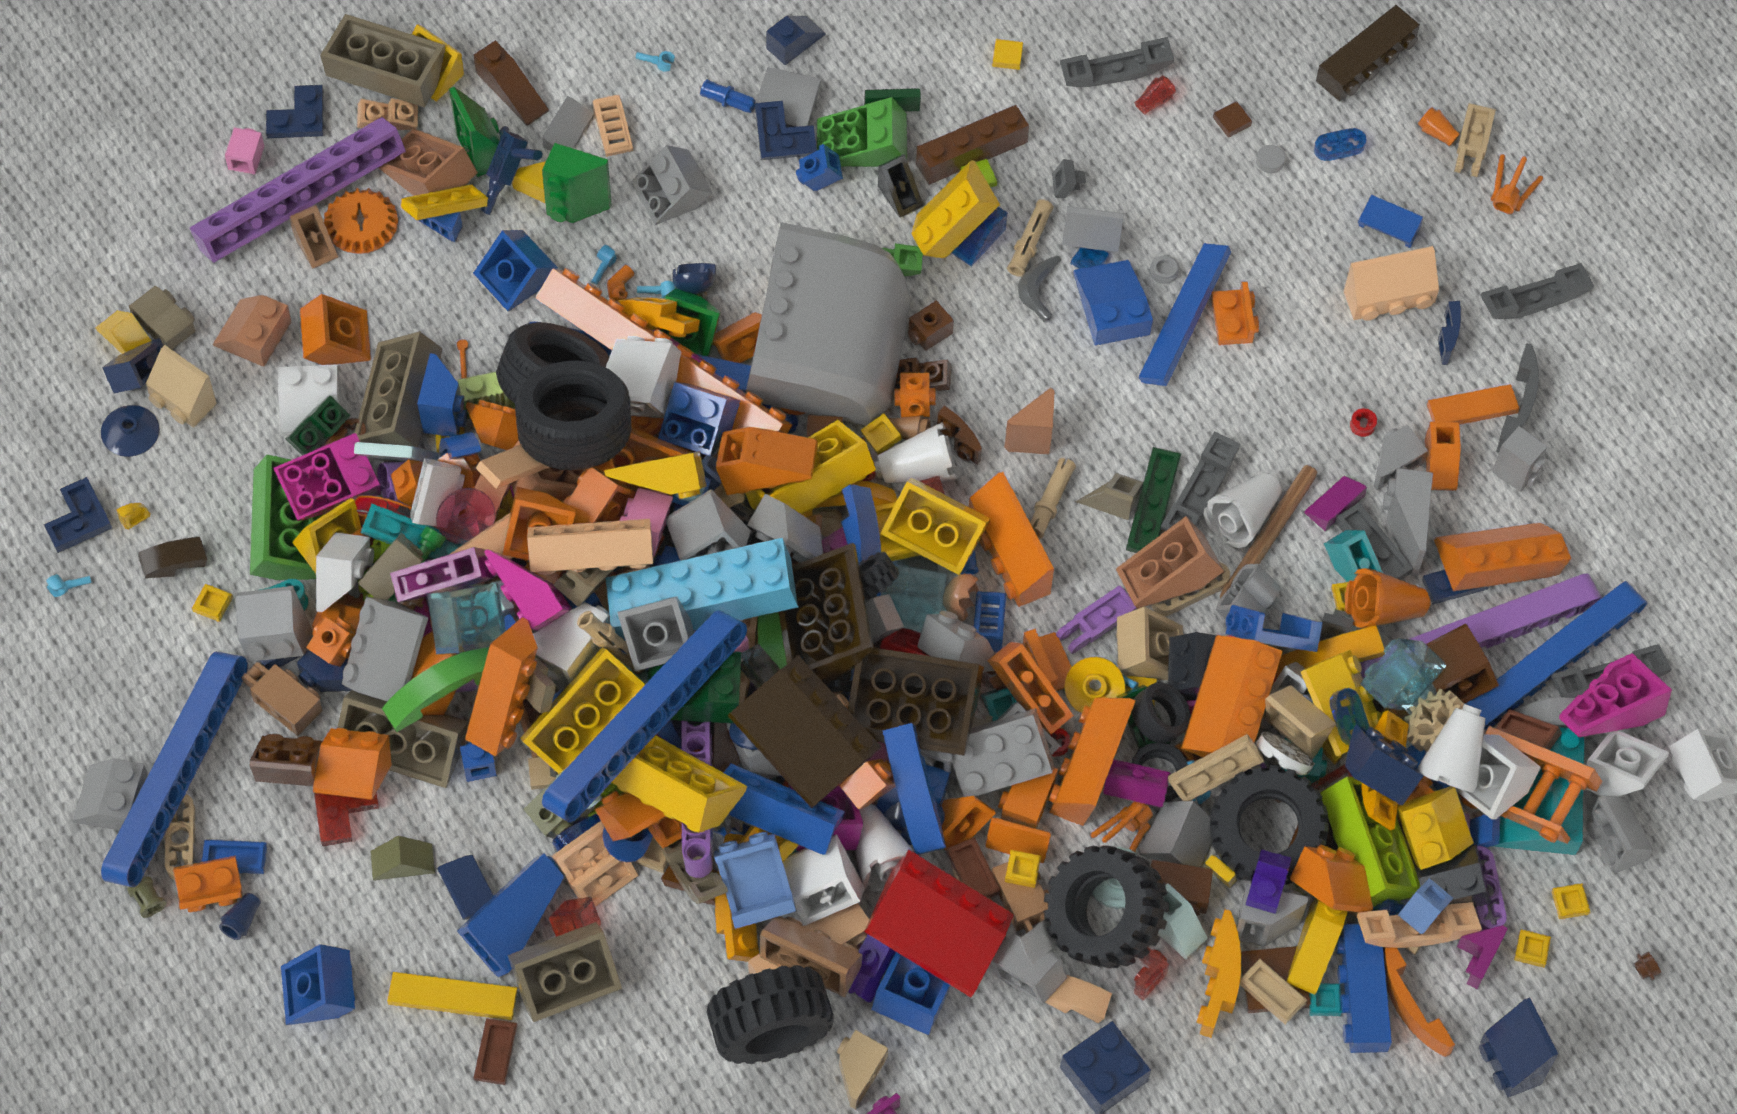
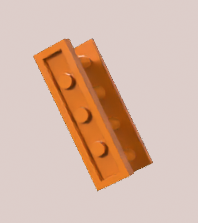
M1489 726L1485 734L1500 735L1538 764L1543 772L1524 809L1521 810L1511 806L1500 816L1538 831L1541 837L1555 843L1556 840L1568 844L1570 837L1561 825L1581 790L1589 788L1597 792L1603 781L1596 770ZM1559 777L1565 778L1570 785L1550 821L1536 816L1535 813L1554 779ZM1460 795V801L1472 809H1477V807Z

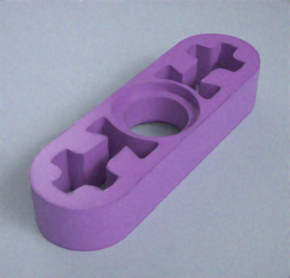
M1478 846L1481 860H1486L1483 865L1486 882L1494 891V894L1490 896L1493 903L1491 907L1493 917H1499L1495 925L1491 924L1490 920L1484 919L1488 914L1487 905L1489 904L1474 907L1482 930L1504 926L1507 915L1494 856L1488 848Z

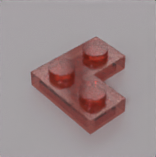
M377 792L373 799L314 793L322 847L353 842L349 813L379 809Z

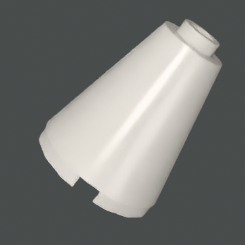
M937 424L879 454V461L874 462L878 479L884 478L885 483H905L911 477L920 482L957 480V474L951 475L950 471L951 467L956 466L948 436L941 435L940 430L945 429L944 424Z
M1262 473L1212 497L1204 509L1205 520L1212 533L1217 537L1220 532L1228 538L1229 541L1225 543L1228 546L1235 548L1247 546L1254 539L1281 495V486L1278 479L1270 474Z
M1466 704L1463 705L1462 709L1455 708L1418 766V770L1423 776L1467 792L1475 793L1478 784L1485 718L1480 716L1482 710Z
M870 804L866 808L859 809L863 827L855 854L860 879L865 889L869 886L871 891L878 892L884 889L892 869L908 849L912 852L914 850L877 806Z

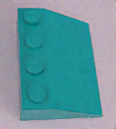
M1559 727L1562 734L1550 751L1584 764V737H1578L1569 728ZM1539 769L1528 794L1513 805L1514 807L1521 810L1524 809L1543 775L1542 769ZM1562 777L1554 779L1535 813L1536 816L1550 821L1570 785L1567 779ZM1583 790L1580 791L1561 825L1570 837L1568 844L1556 840L1555 843L1541 837L1538 831L1500 816L1499 844L1491 847L1576 855L1583 842Z

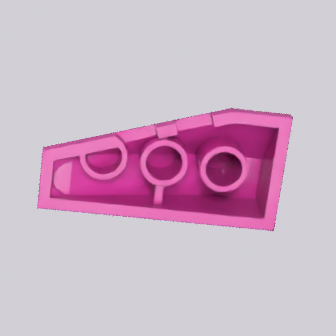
M1631 653L1609 663L1604 668L1603 674L1598 679H1594L1589 684V688L1582 695H1578L1560 713L1559 719L1578 737L1644 726L1665 716L1672 689Z

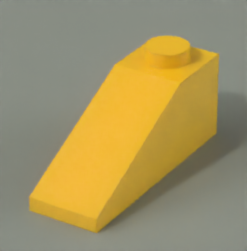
M1317 898L1314 899L1307 912L1286 981L1287 983L1314 995L1317 993L1344 926L1348 911L1331 909Z

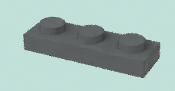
M1360 502L1336 516L1335 523L1342 532L1345 530H1365L1384 574L1402 580L1412 573L1413 567Z

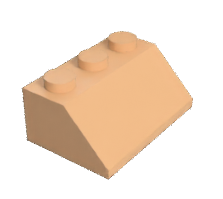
M1433 246L1351 263L1344 294L1353 320L1363 319L1369 321L1375 319L1378 315L1386 313L1398 315L1406 309L1414 307L1426 309L1435 303L1439 292L1435 250Z

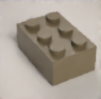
M596 922L507 955L525 1009L533 1022L622 989L604 931Z

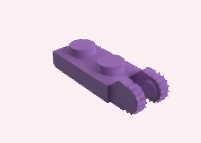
M1119 585L1076 614L1073 620L1058 630L1056 636L1062 641L1079 628L1083 634L1073 640L1068 646V650L1071 654H1074L1089 642H1094L1116 627L1118 616L1134 611L1137 608L1134 606L1129 594Z

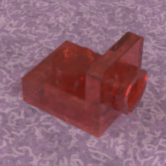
M1149 947L1150 953L1143 959L1139 958L1149 968L1144 966L1134 978L1136 982L1134 994L1143 1001L1164 979L1169 967L1166 957L1156 949L1151 950Z

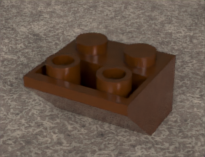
M1466 623L1413 650L1429 692L1431 691L1434 695L1437 694L1439 689H1442L1445 693L1450 690L1465 704L1499 686L1490 662Z
M280 734L262 735L249 764L255 781L313 786L320 745L323 741L314 740L308 736L286 738Z

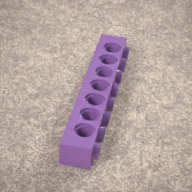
M381 117L189 227L199 250L214 263L290 219L289 216L313 206L406 152L398 130Z

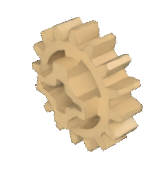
M1439 689L1436 695L1430 691L1428 692L1427 699L1424 700L1419 697L1417 707L1411 706L1409 708L1412 714L1404 718L1409 724L1407 740L1418 751L1421 752L1424 749L1428 752L1455 708H1463L1464 703L1450 690L1445 693L1442 689Z

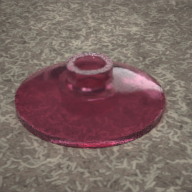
M475 488L456 490L449 494L439 505L436 514L438 530L448 541L456 544H465L493 525L495 507L490 497L481 490ZM463 509H467V511L464 514L459 515L460 511H462Z

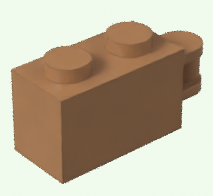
M256 662L241 677L244 683L251 688L253 701L297 736L323 711L320 695L312 687L308 686L305 688L298 683L299 679L289 669L283 671L275 664L268 670Z
M1008 862L992 868V874L1000 888L999 897L1004 908L1014 914L1011 922L1015 931L1024 929L1027 934L1033 929L1032 925L1044 920L1043 911L1048 910V903L1044 902V896L1049 891L1047 889L1043 891L1039 880H1041L1039 871L1035 888L1005 882Z

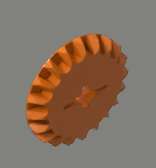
M356 188L353 192L346 190L344 195L336 196L335 201L329 203L328 210L324 213V224L332 243L336 247L346 252L362 254L378 250L392 239L397 230L398 215L395 205L391 203L389 197H384L380 191L373 192L370 188L367 190ZM359 209H361L364 217V223H362L363 231H360V225L357 221Z

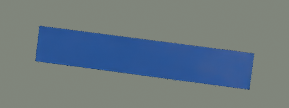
M1203 244L1139 375L1142 383L1161 386L1168 385L1231 254L1229 246Z

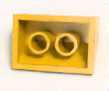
M971 160L916 214L911 234L924 256L946 258L1000 206L999 201L975 161Z
M911 477L906 482L880 534L960 575L977 546L990 518Z
M1351 650L1300 671L1314 705L1336 723L1328 736L1336 756L1348 752L1353 728L1356 724L1365 729H1368L1369 726L1375 728L1382 716L1374 707L1372 702L1374 698L1370 686L1364 683L1360 674L1362 671L1361 664L1358 658L1352 655Z

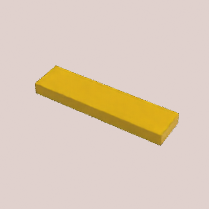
M393 972L387 1003L388 1005L513 1020L518 990L517 987Z

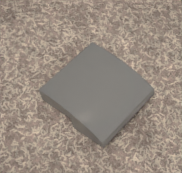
M767 67L756 103L783 100L786 126H809L822 79ZM755 109L753 113L754 119H756Z

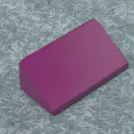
M1343 476L1310 505L1304 513L1320 528L1327 531L1335 523L1336 516L1353 507L1365 497L1367 487L1360 482Z
M1113 759L1105 780L1103 793L1109 796L1162 807L1169 783L1168 776L1171 773Z

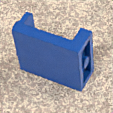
M1231 605L1230 612L1226 617L1227 628L1225 634L1242 639L1255 640L1263 644L1317 652L1323 622L1283 613L1280 629L1263 628L1265 613L1238 605Z

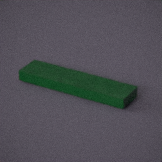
M1156 447L1152 448L1126 551L1137 553L1160 536L1161 525L1166 515L1181 457L1180 453Z

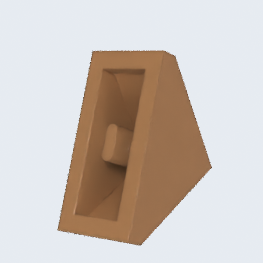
M317 205L289 216L294 238L312 269L338 258Z

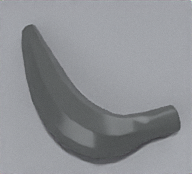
M1059 256L1048 258L1029 268L1022 275L1018 283L1020 300L1028 308L1035 311L1044 323L1053 315L1040 301L1039 288L1043 280L1061 261Z

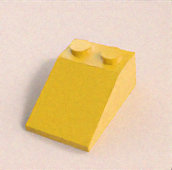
M700 451L604 470L606 477L670 495L678 493L679 499L697 496L700 494V489L707 487Z

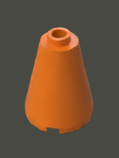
M1369 568L1357 570L1354 574L1358 575L1354 581L1349 580L1346 587L1345 610L1347 614L1352 615L1355 621L1353 625L1359 628L1421 618L1427 613L1431 605L1428 592L1424 588Z

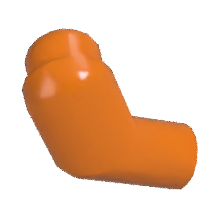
M624 265L608 280L607 290L609 298L617 301L628 297L625 283L634 276V271L628 265Z

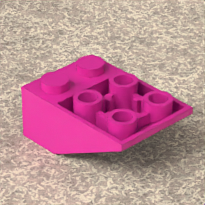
M356 433L274 467V471L297 521L326 514L350 498L355 500L358 496H378L381 494L379 481L368 458L354 454L355 443L360 442Z
M489 549L484 551L488 558L484 561L493 576L498 575L504 583L501 586L502 592L509 602L514 601L520 609L517 612L519 619L522 617L527 619L532 630L539 631L572 610L564 595L553 586L554 584L498 552Z

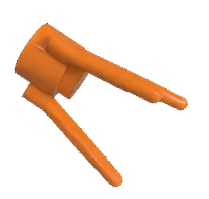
M1500 155L1494 192L1490 199L1493 201L1495 209L1507 214H1512L1514 210L1519 212L1522 204L1543 180L1542 175L1538 176L1520 197V191L1516 184L1527 161L1526 156L1521 158L1510 184H1506L1501 188L1505 155Z
M1133 801L1129 807L1125 806L1117 815L1093 831L1090 836L1095 838L1119 822L1102 838V842L1107 843L1124 827L1132 832L1137 829L1138 833L1129 848L1135 852L1144 834L1151 828L1148 821L1153 817V813L1146 804Z

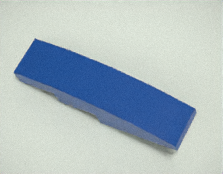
M850 484L842 489L849 517L841 522L847 543H854L856 546L859 563L862 560H867L871 555L874 556L878 552L881 553V543L871 489Z
M910 723L883 730L896 790L914 852L917 855H922L946 848L934 789L930 786L925 758L921 755L915 725Z

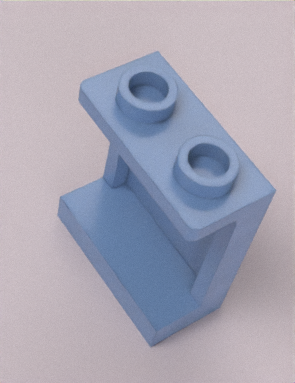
M760 832L751 835L747 842L737 844V841H729L719 845V850L714 851V859L717 863L721 879L728 889L726 896L735 929L796 911L775 834L767 835V832Z

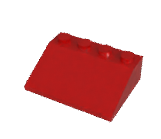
M908 849L892 869L864 932L971 998L1006 936L1014 914Z

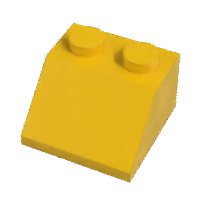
M1449 786L1406 801L1403 806L1398 804L1397 812L1414 863L1420 870L1451 860L1473 844L1455 787Z

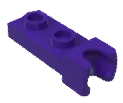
M867 935L859 949V953L862 954V966L848 993L853 994L855 992L867 1003H871L880 985L879 982L896 951L872 936Z

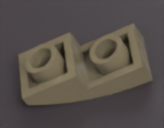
M535 657L534 660L537 661V665L529 678L528 685H530V690L526 698L539 713L549 712L556 684L547 677L549 668Z

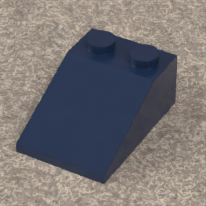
M1530 997L1524 999L1484 1033L1479 1045V1051L1483 1060L1486 1063L1490 1062L1495 1071L1493 1079L1497 1088L1500 1091L1504 1090L1507 1098L1542 1085L1558 1056V1052Z

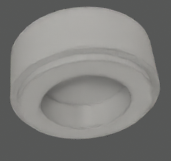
M1265 145L1259 149L1256 158L1259 169L1266 173H1276L1282 169L1285 154L1281 148L1275 145Z
M1163 255L1156 257L1152 261L1150 275L1156 282L1168 284L1173 282L1178 276L1179 265L1174 258Z

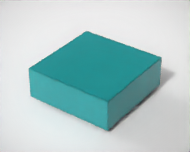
M1320 983L1315 995L1309 993L1311 1003L1309 1006V1016H1341L1340 984Z

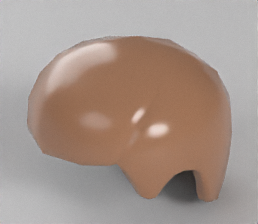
M972 574L956 576L947 584L943 593L945 609L958 616L957 619L962 622L968 617L966 609L974 606L970 599V593L979 591L976 584L978 579Z

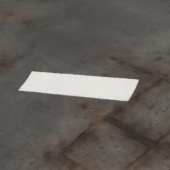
M1045 919L1020 939L1024 951L1032 964L1036 963L1055 947L1058 940L1050 936L1047 928L1051 926V923L1045 921Z

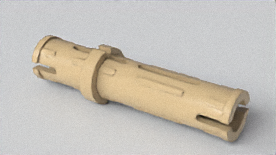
M1040 199L1037 201L1021 239L1017 240L1014 245L1015 252L1007 267L1008 272L1014 276H1022L1030 258L1034 257L1037 252L1036 245L1054 208L1047 200ZM1037 220H1039L1035 231L1032 232ZM1026 244H1028V247H1027V249H1026V251H1025V254L1022 255L1023 250H1024Z
M1065 458L1058 460L1041 500L1035 503V512L1030 524L1035 533L1038 532V539L1044 537L1050 520L1055 518L1057 514L1056 507L1076 468L1075 463L1070 459H1067L1065 465Z
M586 611L580 615L577 625L592 637L593 642L597 646L606 648L629 667L633 673L640 674L645 671V669L634 670L627 643L615 633L613 626L609 623H603L591 611Z

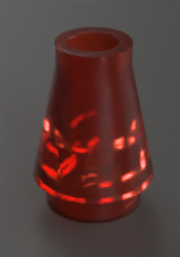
M1166 76L1155 77L1140 98L1134 102L1135 106L1146 115L1149 111L1173 99L1176 88Z

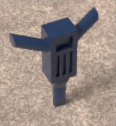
M507 126L502 127L499 131L500 141L486 173L490 177L489 189L486 194L488 202L486 207H481V211L488 215L492 212L497 197L505 185L511 186L521 159L538 161L543 156L541 150L526 149L528 141L518 134L509 132Z

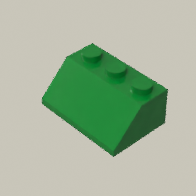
M554 143L542 169L546 214L557 222L567 221L575 223L610 209L612 203L608 159Z

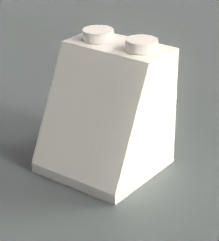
M628 336L627 340L616 339L606 368L620 377L627 386L630 396L631 416L664 419L672 388L677 379L681 351L672 344L671 340L655 338V342L645 341L644 338L637 336Z
M584 602L579 607H576L533 634L538 647L535 657L549 668L547 677L556 684V689L564 690L602 648L593 642L589 634L579 628L577 621L582 613L591 611L603 623L610 624L609 612L603 607H593Z

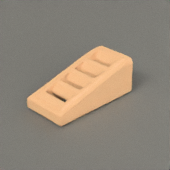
M620 95L593 100V112L606 157L633 151ZM615 118H618V119H619V120H614V121H609V122H605V123H604L605 120H610V119H615ZM621 129V131L606 133L607 131ZM624 138L625 140L623 142L609 144V141L618 140Z

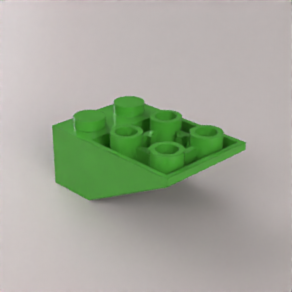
M890 97L818 118L817 151L820 145H826L839 155L841 167H878L902 154L907 159V114Z

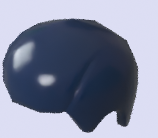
M713 263L681 264L677 267V273L676 269H673V284L679 290L694 295L709 291L716 281V265Z

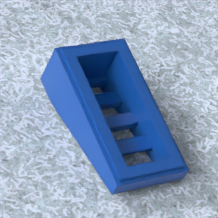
M460 212L418 220L454 243L463 226Z
M978 591L976 594L974 627L977 629V633L988 640L993 651L998 652L1003 647L1006 593ZM982 604L999 605V608L982 607ZM981 615L998 616V618L981 617ZM980 626H990V627H998V628H997V629H988V628H980Z

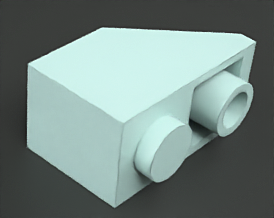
M1167 883L1165 885L1167 895L1163 896V900L1169 902V912H1164L1163 920H1166L1167 924L1165 930L1160 929L1158 934L1184 959H1187L1207 941L1208 937L1191 904Z

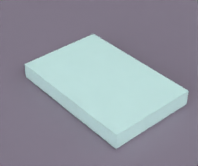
M357 442L354 447V454L380 460L403 462L411 459L423 462L424 458L436 461L439 459L438 452L413 446Z

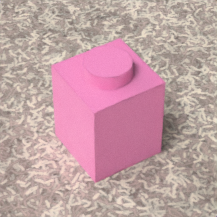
M234 127L225 153L228 170L256 174L265 147L261 132L250 128L240 129Z

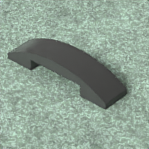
M1168 37L1141 42V49L1088 60L1087 54L1060 60L1066 86L1092 87L1135 80L1174 63Z
M1582 263L1557 270L1554 277L1510 290L1507 285L1482 292L1480 296L1493 319H1513L1528 316L1571 301L1593 289L1594 284Z
M1526 343L1515 379L1526 383L1518 417L1506 416L1496 450L1497 453H1499L1502 444L1518 426L1524 429L1536 399L1539 369L1532 344Z
M1214 431L1201 454L1198 465L1177 502H1174L1161 525V529L1167 531L1185 516L1196 527L1198 526L1204 515V509L1208 505L1207 502L1216 495L1240 448V443Z
M1659 644L1632 652L1658 677L1672 670ZM1609 663L1581 670L1580 667L1552 674L1551 678L1561 697L1576 698L1589 688V684L1594 679H1598L1603 674L1604 668Z

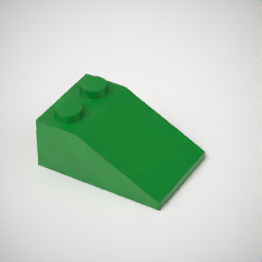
M456 87L449 88L456 137L478 172L476 177L483 176L488 171L500 141L498 124L494 117L489 118L485 108Z

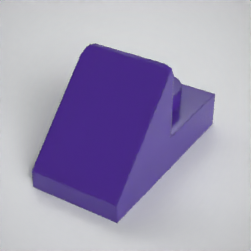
M1261 849L1246 900V906L1276 914L1291 862L1290 857Z

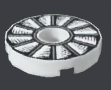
M1263 732L1256 743L1259 750L1268 758L1274 756L1279 760L1278 763L1281 767L1295 770L1296 774H1309L1315 764L1304 751L1275 734Z

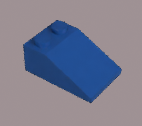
M1129 260L1073 271L1094 346L1150 335L1153 318L1144 290Z

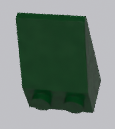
M734 651L670 720L734 723L728 715L739 706L741 652ZM664 664L648 668L647 682Z

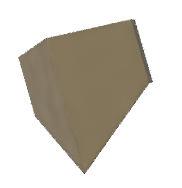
M1115 473L1109 482L1075 502L1129 520L1143 482Z

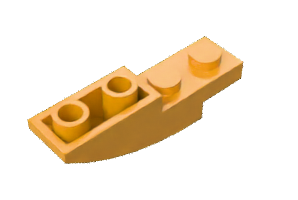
M634 297L617 300L625 306L624 312L630 316L634 313L648 322L646 326L649 329L669 330V335L675 337H686V334L698 331L700 320L675 313L677 301L655 297Z
M728 833L725 835L723 843L737 841V844H739L744 835ZM726 893L715 897L717 934H725L727 959L748 962L759 954L756 923L735 929Z
M1224 909L1222 919L1215 918L1210 934L1216 937L1213 947L1206 946L1202 963L1207 965L1205 975L1211 976L1205 995L1210 996L1208 1007L1201 1005L1196 1023L1202 1025L1199 1034L1212 1038L1219 1011L1232 1014L1240 984V941L1232 913L1227 909Z

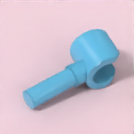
M669 51L662 52L659 57L640 52L636 53V59L656 64L658 69L663 72L670 71L671 64L663 61L667 60L673 63L675 59L674 54Z
M664 281L660 286H637V293L661 294V297L665 299V296L674 290L675 286L671 281Z
M56 574L46 580L48 584L47 589L54 597H59L72 587L91 583L90 576L64 582L60 575Z

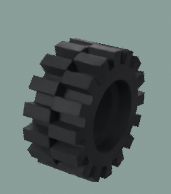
M884 551L878 552L874 556L871 555L867 560L859 562L865 602L870 598H875L879 592L885 591V588L890 587L893 584L892 581L898 578L899 570Z

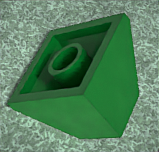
M675 288L665 296V299L677 301L675 313L700 320L698 331L688 333L686 337L669 335V330L665 329L660 331L666 333L693 353L709 357L721 312L703 297Z

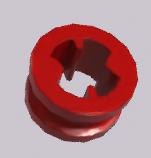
M1365 408L1356 410L1350 421L1351 431L1360 437H1367L1373 434L1377 425L1376 414ZM1361 418L1367 419L1366 427L1360 426Z
M1058 728L1049 735L1056 740L1063 739L1062 747H1059L1052 754V757L1063 756L1069 749L1070 736L1068 732Z

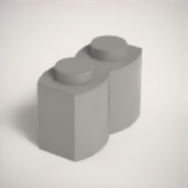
M1246 564L1237 573L1231 587L1219 600L1216 611L1225 620L1230 612L1231 605H1238L1265 613L1266 609H1269L1276 603L1280 586L1259 564Z

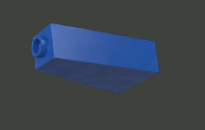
M545 853L533 858L457 930L460 936L497 977L508 974L512 970L507 955L524 949L564 878L552 857L546 856Z

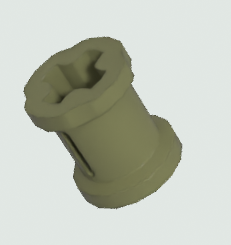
M149 876L143 877L136 887H128L127 889L129 896L134 897L141 908L139 913L143 918H149L160 912L167 904L165 899L157 894L153 887V880Z

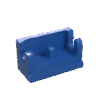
M1371 194L1358 220V224L1362 228L1368 226L1405 242V246L1411 248L1422 226L1423 216Z

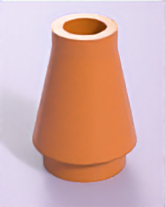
M1431 107L1418 122V125L1422 127L1421 131L1444 142L1449 147L1460 135L1440 109L1435 110Z

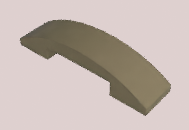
M682 838L665 848L660 846L677 880L693 902L700 904L728 892L727 886L717 872L713 873L711 871L702 878H694L686 872L682 854ZM697 856V857H694L693 859H694V860H698V859H701L702 856Z

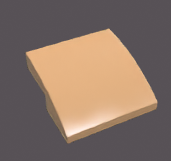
M602 821L551 856L571 889L588 911L639 876L631 862L617 860L609 854L604 846V825Z

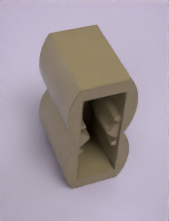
M155 285L129 305L130 313L134 315L139 324L154 339L160 338L163 346L166 345L173 350L195 332L193 323L195 318L187 308L183 307L181 309L175 304L174 296L167 289L162 291Z

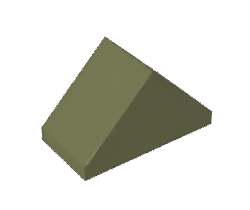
M398 835L370 851L373 881L435 873L432 843Z

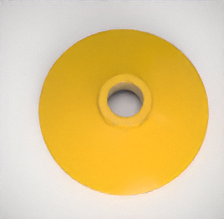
M1102 657L1081 659L1071 667L1065 679L1066 697L1071 706L1080 713L1085 705L1090 707L1095 698H1117L1116 696L1125 693V680L1122 672L1113 662ZM1092 680H1098L1101 683V687L1094 690L1090 687L1089 683Z

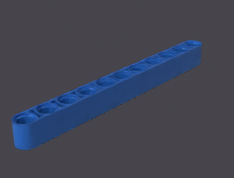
M1627 581L1622 582L1497 679L1498 687L1465 704L1482 710L1480 716L1485 718L1484 730L1487 731L1489 726L1493 727L1501 721V716L1508 709L1514 710L1524 703L1523 699L1528 695L1532 697L1546 686V681L1552 680V674L1567 670L1566 666L1571 662L1576 663L1590 652L1588 650L1593 645L1595 647L1611 636L1610 632L1613 629H1620L1632 619L1631 616L1635 612L1639 614L1648 602ZM1411 745L1407 748L1408 752L1406 754L1418 762L1416 765L1418 768L1427 752L1424 749L1420 752Z

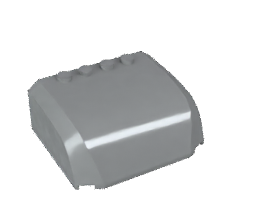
M781 222L745 393L747 394L750 391L762 398L763 402L761 404L818 416L843 417V421L866 426L881 416L892 404L911 302L905 277L893 256L877 245L858 239Z

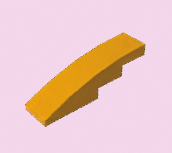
M1377 626L1363 628L1320 641L1317 652L1297 649L1282 655L1276 671L1277 677L1284 667L1291 663L1298 662L1304 668H1308L1348 650H1351L1352 655H1355L1359 662L1384 657L1385 649Z

